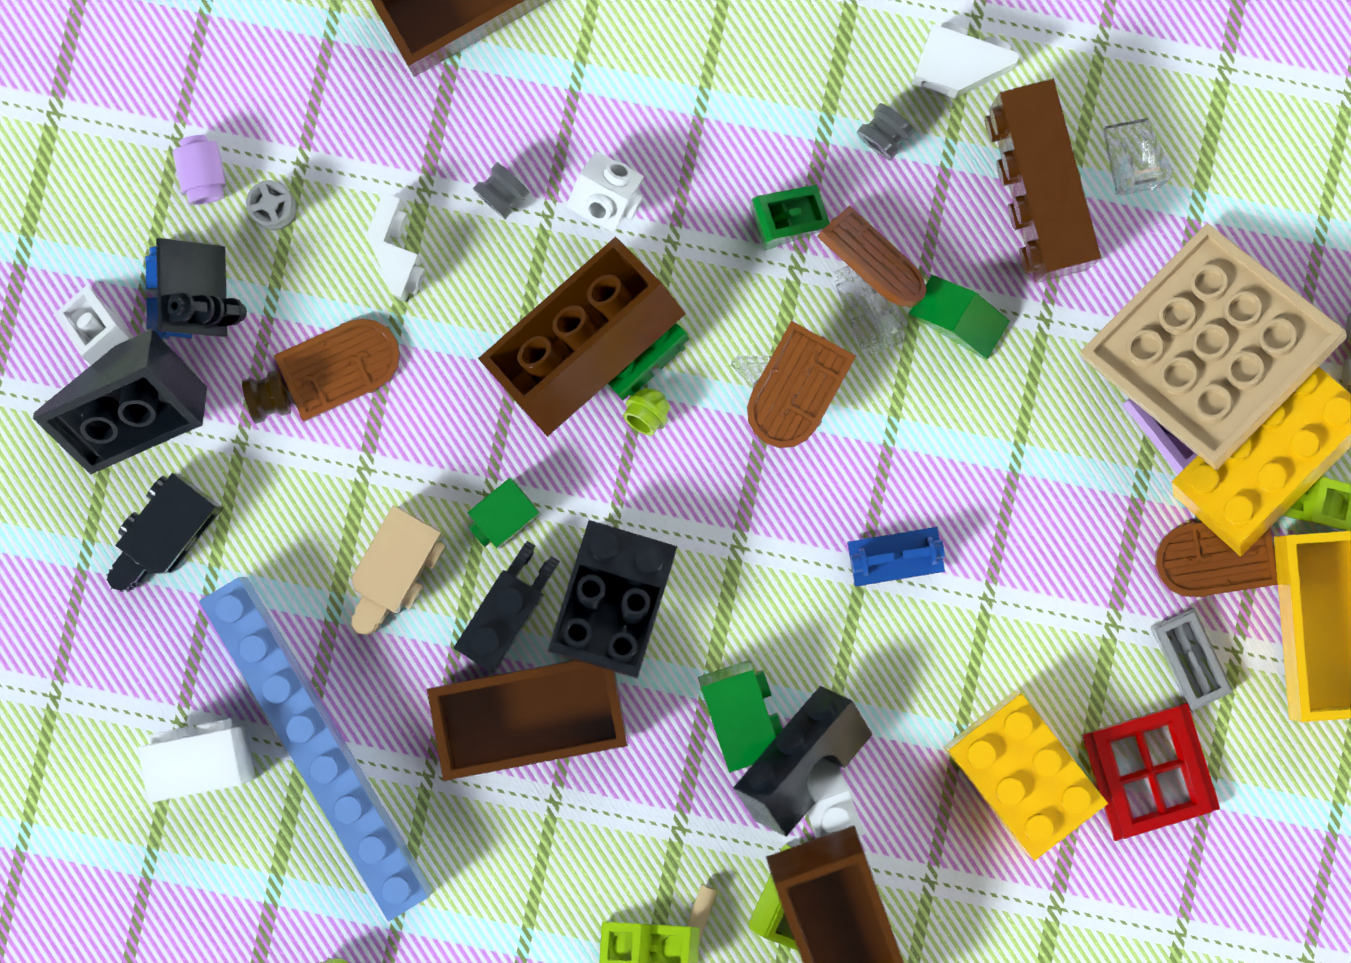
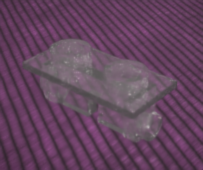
M849 266L836 270L834 273L837 280L834 281V285L845 311L861 306L864 314L849 320L860 349H866L868 356L885 350V347L904 343L900 334L903 331L902 321L897 311L893 307H889L886 298L876 292Z

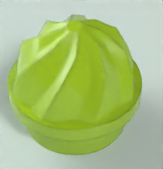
M644 388L630 396L626 401L627 409L623 414V418L636 431L647 436H653L657 429H663L667 424V414L670 405L662 392Z

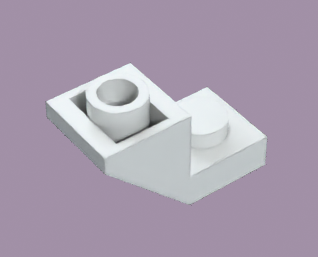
M383 192L366 235L392 294L398 300L406 302L409 293L417 294L424 278L425 269L420 267L422 259L418 254L390 244L392 237L400 238L407 222L408 213L402 212L405 205L400 198Z

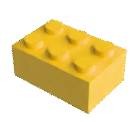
M1012 692L943 746L1023 851L1034 861L1108 804L1020 692Z

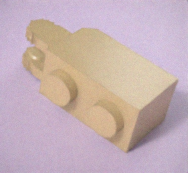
M393 505L351 577L354 590L363 595L354 610L355 614L352 615L350 620L352 622L350 626L357 632L356 634L372 635L373 632L376 633L377 629H380L379 625L383 624L390 611L400 613L403 606L408 609L413 607L424 587L418 583L419 578L426 566L432 570L435 568L446 549V545L441 543L445 533Z

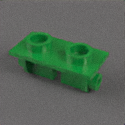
M675 323L614 377L608 385L622 401L629 395L633 396L655 376L650 370L653 366L657 364L662 369L680 351L683 352L686 349L684 344L689 340L688 334Z

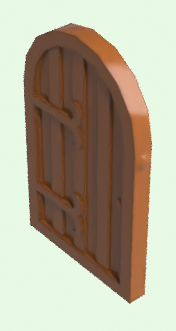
M850 205L836 218H833L818 234L817 237L888 301L901 307H913L924 299L927 290L920 271Z
M358 319L342 323L338 327L277 353L274 357L287 384V390L291 393L303 422H306L361 396L373 393L389 382L398 369L400 350L398 341L387 327L374 320Z
M791 320L757 384L752 388L747 405L748 423L754 434L765 444L777 448H791L807 441L817 427L821 425L822 418L856 355Z
M1191 522L1172 529L1161 539L1155 552V569L1159 580L1170 591L1180 596L1205 598L1208 595L1278 585L1275 548L1270 528L1241 557L1203 522Z

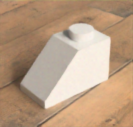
M88 284L53 314L81 357L90 365L95 363L114 346L135 337Z
M821 758L813 766L808 778V790L815 804L807 812L815 837L819 838L855 825L858 836L865 835L839 765Z

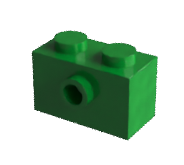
M747 660L698 677L729 773L752 766L783 729L778 713L769 715L764 702L765 698L772 696L764 671L754 672L751 661Z

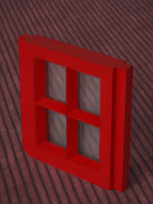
M1188 703L1175 705L1081 734L1098 791L1108 803L1104 807V811L1114 841L1133 837L1220 809Z

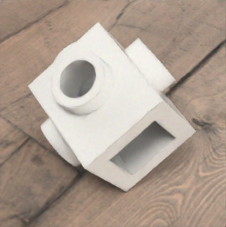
M595 151L580 172L566 208L587 218L593 224L602 226L614 233L624 218L632 221L644 198L637 193L644 176L630 169L626 164Z

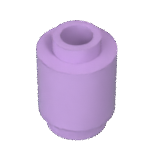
M194 135L181 139L179 141L180 147L172 151L181 194L187 195L189 205L208 204L223 199L225 197L223 188L227 184L218 143L207 141L206 135Z

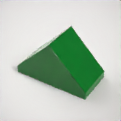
M817 185L759 195L751 199L750 210L765 251L821 232L830 223Z
M931 275L926 283L927 292L924 299L918 305L913 306L908 315L987 360L1010 320L978 293Z

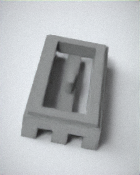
M1191 608L1178 616L1167 619L1163 623L1150 627L1185 703L1189 705L1190 711L1233 693L1232 687L1195 608ZM1184 623H1189L1218 685V688L1211 691L1181 626ZM1172 630L1202 694L1198 698H1196L1166 632Z

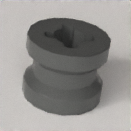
M879 103L874 110V118L869 124H862L856 133L873 151L891 161L898 152L897 146L902 140H908L915 130L899 113L889 106Z
M499 162L491 168V176L485 182H478L472 188L503 219H506L512 213L511 206L517 200H524L530 193Z

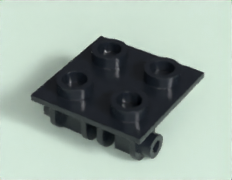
M156 238L158 331L228 337L227 326H234L246 318L247 309L239 299L227 298L225 246Z

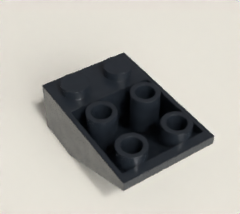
M588 520L548 652L638 679L678 546Z

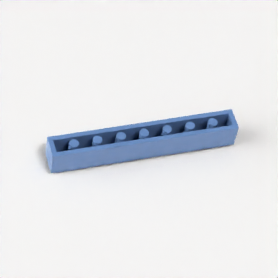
M238 577L199 600V603L387 921H391L429 898L434 891L248 577Z

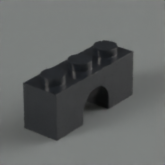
M819 686L734 785L733 789L756 822L787 837L815 804L808 790V778L816 762L824 758L845 768L873 734L852 700Z

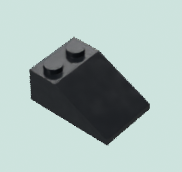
M151 329L110 349L34 412L33 419L91 475L202 426L207 386L162 338Z

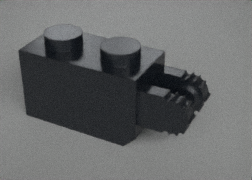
M171 473L168 478L164 475L161 476L146 495L150 499L146 507L140 514L136 511L133 512L118 530L122 537L115 546L122 553L113 563V568L109 569V573L106 574V580L111 589L120 590V592H124V590L130 592V590H135V587H139L138 583H142L149 573H173L220 514L223 507L182 475Z
M526 541L508 570H502L453 648L491 673L498 670L545 595L542 593L544 587L560 563L553 556L546 560L532 586L518 578L524 565H527L534 555L536 546L529 541Z

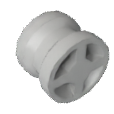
M272 180L259 182L252 187L246 199L249 215L265 229L272 231L281 230L289 226L295 218L297 211L296 200L292 193L279 182Z

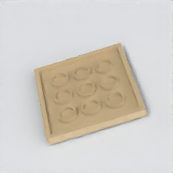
M1206 223L1080 351L1082 359L1217 470L1347 338L1345 329L1210 224Z

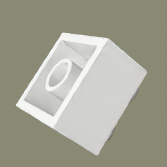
M232 718L197 725V734L188 736L187 727L151 734V744L138 747L148 803L238 786L256 779L246 725L233 727Z

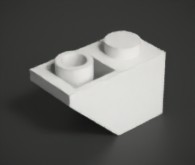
M943 22L942 26L933 24L912 85L955 99L1012 71L1020 53L1010 50L1011 44L998 38L986 37L985 41L968 36V30L957 24Z

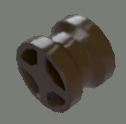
M278 370L268 372L266 378L256 381L252 378L242 380L246 405L255 424L264 422L267 416L277 413L281 416L291 414L288 393Z

